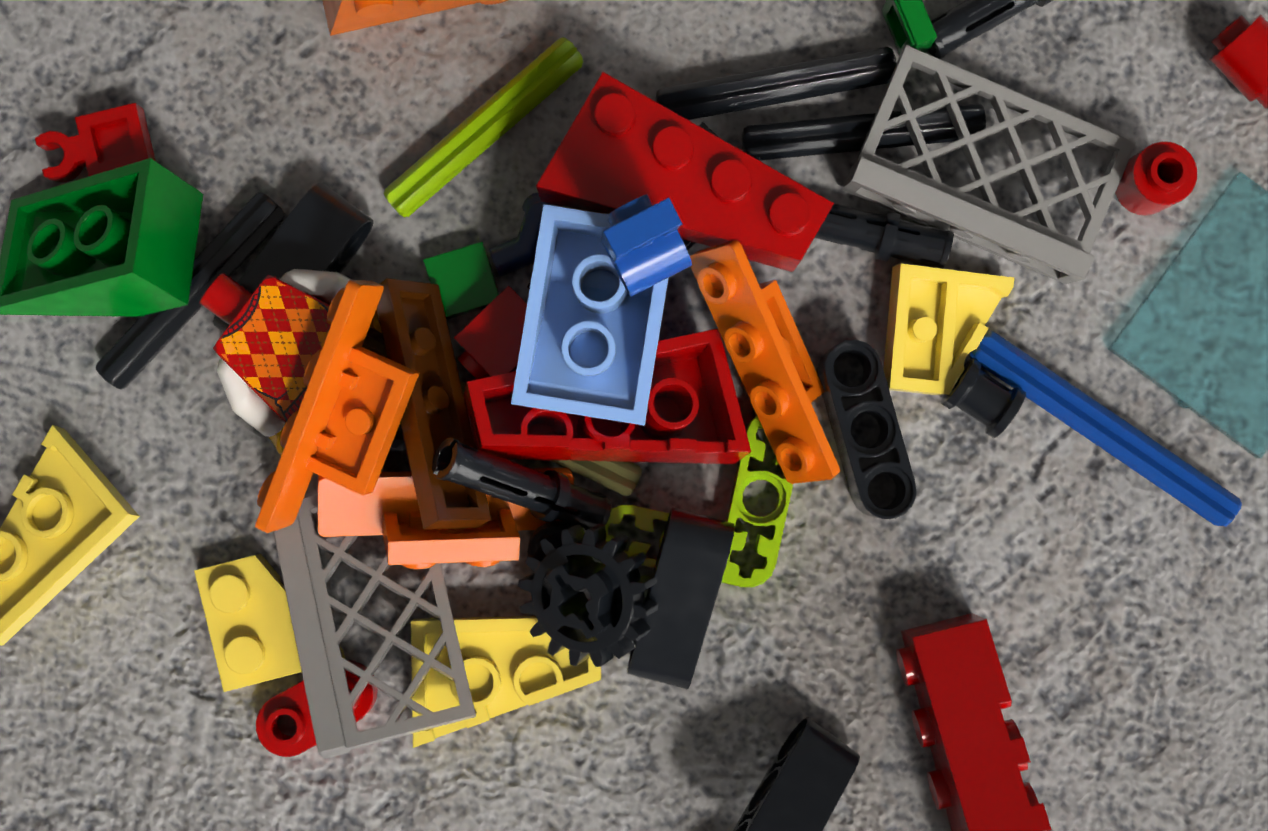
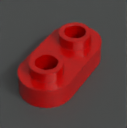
M347 660L364 671L367 668L359 662ZM345 670L348 686L352 692L360 678ZM304 680L269 699L257 715L256 732L259 741L269 752L282 757L296 756L317 745ZM367 684L353 706L356 723L371 711L376 702L378 689L370 684ZM280 715H289L295 720L297 725L295 735L288 736L279 730L278 719Z

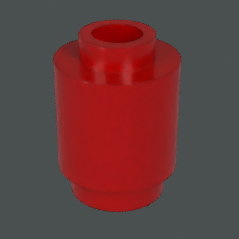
M1261 14L1250 23L1243 15H1240L1211 41L1218 48V51L1210 58V61L1249 102L1257 99L1267 109L1268 22Z
M1154 143L1129 158L1115 192L1116 197L1125 209L1134 214L1144 216L1156 214L1184 200L1192 192L1197 181L1196 163L1192 155L1184 147L1176 143Z

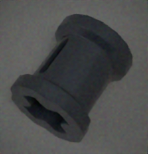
M972 358L964 365V371L951 393L943 396L941 404L948 409L955 406L984 424L986 426L985 433L992 438H996L1008 427L1020 410L1025 400L1026 392L1019 387L1009 389L983 372L981 370V362Z

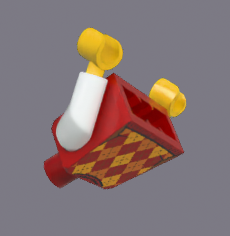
M292 269L286 272L280 279L268 275L253 294L223 272L214 280L200 300L202 306L229 324L213 349L221 357L218 362L217 373L233 412L261 434L268 436L280 456L284 450V447L280 445L282 430L289 417L299 410L307 386L303 383L306 367L312 356L318 350H322L331 326L327 323L329 306L337 292L345 288L348 281L352 280L338 272ZM376 309L370 327L382 333Z

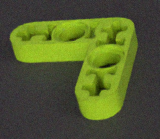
M757 415L749 422L746 428L751 453L738 462L726 521L736 525L737 518H740L755 526L772 525V532L769 539L757 533L755 552L764 557L762 568L752 567L748 576L739 575V565L730 561V554L732 550H743L748 532L734 531L731 550L721 583L739 587H756L764 584L772 576L777 563L793 484L789 483L785 476L781 478L769 471H748L750 457L758 462H763L766 450L765 443L756 440L758 429H763ZM774 454L772 465H779ZM756 480L769 482L777 492L775 509L764 516L750 514L743 504L745 488ZM619 505L611 508L609 520L605 525L606 541L609 542L615 538L614 535L608 534L610 523L620 524L624 514L636 517V528L654 532L653 520L658 519L667 522L669 513L636 505ZM664 527V529H663V531H662V533H661V536H660V538H659V548H660V545H661V541H662V538H663V534H664L665 527ZM635 540L630 543L629 550H624V552L629 557L644 552L646 555L651 543ZM646 556L647 558L642 565L654 568L657 558Z

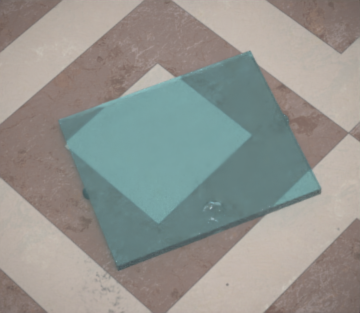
M1239 172L1232 178L1108 350L1175 398L1180 407L1190 409L1255 458H1262L1268 450V191L1242 172Z

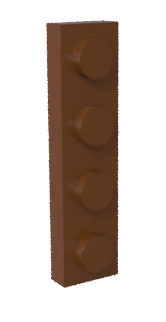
M386 278L380 283V285L384 286V290L377 306V312L387 358L420 373L401 419V425L423 529L477 528L492 520L486 494L448 480L437 479L436 474H433L432 471L435 452L445 439L452 437L458 439L461 443L475 448L439 285Z

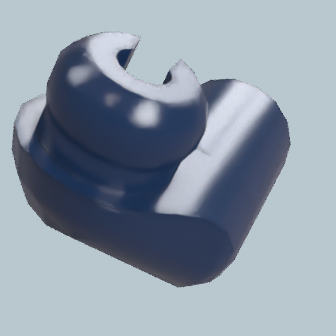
M538 192L528 196L523 203L522 209L525 214L518 237L488 249L500 277L534 263L543 204L557 206L541 201Z

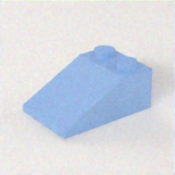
M543 204L511 404L645 426L668 278L630 297L600 241L603 231L611 227L607 221L610 216L608 214Z

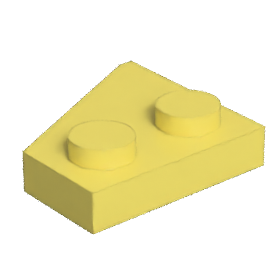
M909 264L893 266L883 366L889 390L939 396L949 395L964 371V362L967 355L977 349L989 328L985 325L1001 298L1008 297L1013 289L1014 278Z
M262 554L194 570L223 692L302 672L285 587L280 582V575ZM340 647L341 653H342V658L345 659L344 651H343V649Z

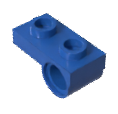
M646 194L609 213L610 218L607 221L611 227L603 231L600 241L630 297L692 266L689 253L677 230L682 225V222L670 198L653 205Z

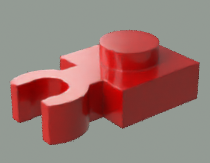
M137 103L75 117L79 135L68 137L58 131H48L35 138L36 145L46 151L57 148L63 149L64 158L59 165L42 169L44 177L58 183L72 181L79 176L84 167H87L88 176H92L148 158L155 160L144 109Z

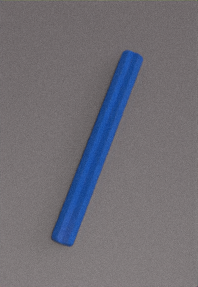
M988 331L977 349L971 351V359L975 358L981 362V367L1012 388L1019 387L1024 390L1028 399L1212 524L1226 527L1240 511L1242 506L1240 498L997 333Z

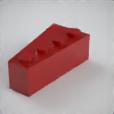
M602 72L536 185L540 200L560 207L565 205L582 211L608 215L615 209L646 194L653 205L670 198L682 222V225L677 229L682 239L709 247L737 240L741 243L748 260L793 272L803 259L834 205L828 199L605 72Z
M718 328L658 341L645 426L512 405L511 400L516 371L467 381L464 400L475 448L506 459L735 464L751 453Z
M970 613L902 630L901 634L905 647L896 649L898 666L905 685L915 686L920 709L912 711L913 725L921 747L930 746L936 770L927 772L928 784L936 808L938 810L946 808L951 831H1051L1044 803L1038 802L1030 783H1023L1020 772L1027 770L1028 763L1031 762L1024 738L1021 736L1014 720L1004 721L1001 709L1011 707L1012 700L987 619Z

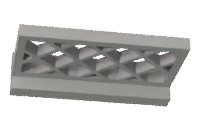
M906 45L900 54L859 155L848 173L842 190L931 228L954 232V237L1063 284H1069L1086 279L1095 257L1090 254L1136 142ZM910 67L934 76L942 99L912 110L903 88ZM949 83L956 85L960 88H963L964 90L953 94V91ZM977 94L991 101L999 124L970 135L957 102ZM897 101L902 115L889 120ZM946 107L959 140L929 152L916 118ZM1007 107L1022 114L1011 118ZM1033 118L1047 124L1056 148L1027 159L1014 126ZM905 123L918 157L897 164L875 155L874 153L883 132ZM1003 131L1016 164L987 176L973 142ZM1064 132L1076 136L1079 139L1068 143V140ZM1090 142L1113 152L1104 176L1085 184L1072 149ZM962 147L976 181L956 189L941 182L933 159ZM1059 155L1073 189L1044 200L1031 166ZM922 164L927 176L910 168ZM1019 171L1032 206L1012 213L999 207L990 183ZM1099 186L1092 202L1088 190ZM979 188L983 200L967 192ZM1075 195L1085 217V222L1077 240L1056 231L1047 208ZM1036 212L1040 224L1024 218V216Z
M317 495L304 498L294 523L288 527L273 531L318 753L326 759L349 753L350 749L476 717L441 564L436 563L428 568V573L416 592L413 593L385 576L391 566L387 563V556H385L378 569L374 570L347 553L358 536H346L339 547L317 536L312 513L318 512ZM319 548L332 555L325 568H323ZM341 561L371 578L352 608L329 596L327 582ZM379 584L409 601L390 632L360 614ZM431 584L437 607L423 599ZM417 606L438 618L443 631L429 655L398 637ZM332 608L346 616L338 630H336ZM354 622L385 639L365 671L342 658L340 643ZM445 644L451 668L436 660ZM392 645L423 662V665L404 694L373 676ZM430 668H433L454 681L460 706L432 712L413 701L412 697ZM345 670L360 678L351 693ZM367 684L372 685L399 702L385 725L358 731L353 706ZM406 707L421 715L398 721Z

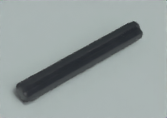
M882 47L660 88L656 92L655 100L685 119L693 120L887 84L897 62L893 49Z
M979 103L958 105L970 135L986 129V115L983 105ZM946 107L916 118L926 144L959 140ZM892 111L889 120L901 116V111ZM876 113L748 125L742 132L743 152L759 161L860 151ZM904 123L884 131L877 149L913 146L914 143L906 124Z
M262 192L256 193L194 259L188 305L140 316L97 362L96 370L106 382L120 390L127 388L202 307L200 300L214 280L223 272L230 277L284 220L285 213L283 209L268 195Z

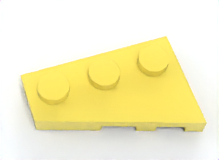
M55 425L51 426L41 443L46 449L30 476L23 475L12 495L17 500L0 527V646H3L140 517L64 428Z
M536 616L453 618L476 717L413 733V748L434 741L436 738L454 731L489 721L490 718L523 706H531L597 682L602 677L601 666L595 667L590 656L577 666L570 665L569 649L567 648L553 656L550 655L547 651L551 637L546 632L536 637H532L530 634V630L538 622ZM438 618L413 619L411 621V645L429 655L443 633L440 620ZM445 644L436 660L451 668ZM411 656L412 680L423 665V662ZM430 668L412 697L413 701L432 712L460 706L454 681L433 668ZM412 710V718L421 716Z

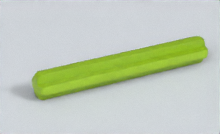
M565 37L555 41L385 188L383 193L385 199L399 215L409 217L577 72L584 63L579 50Z

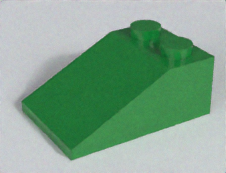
M148 158L12 199L0 254V315L140 317L188 305L204 194L152 158Z

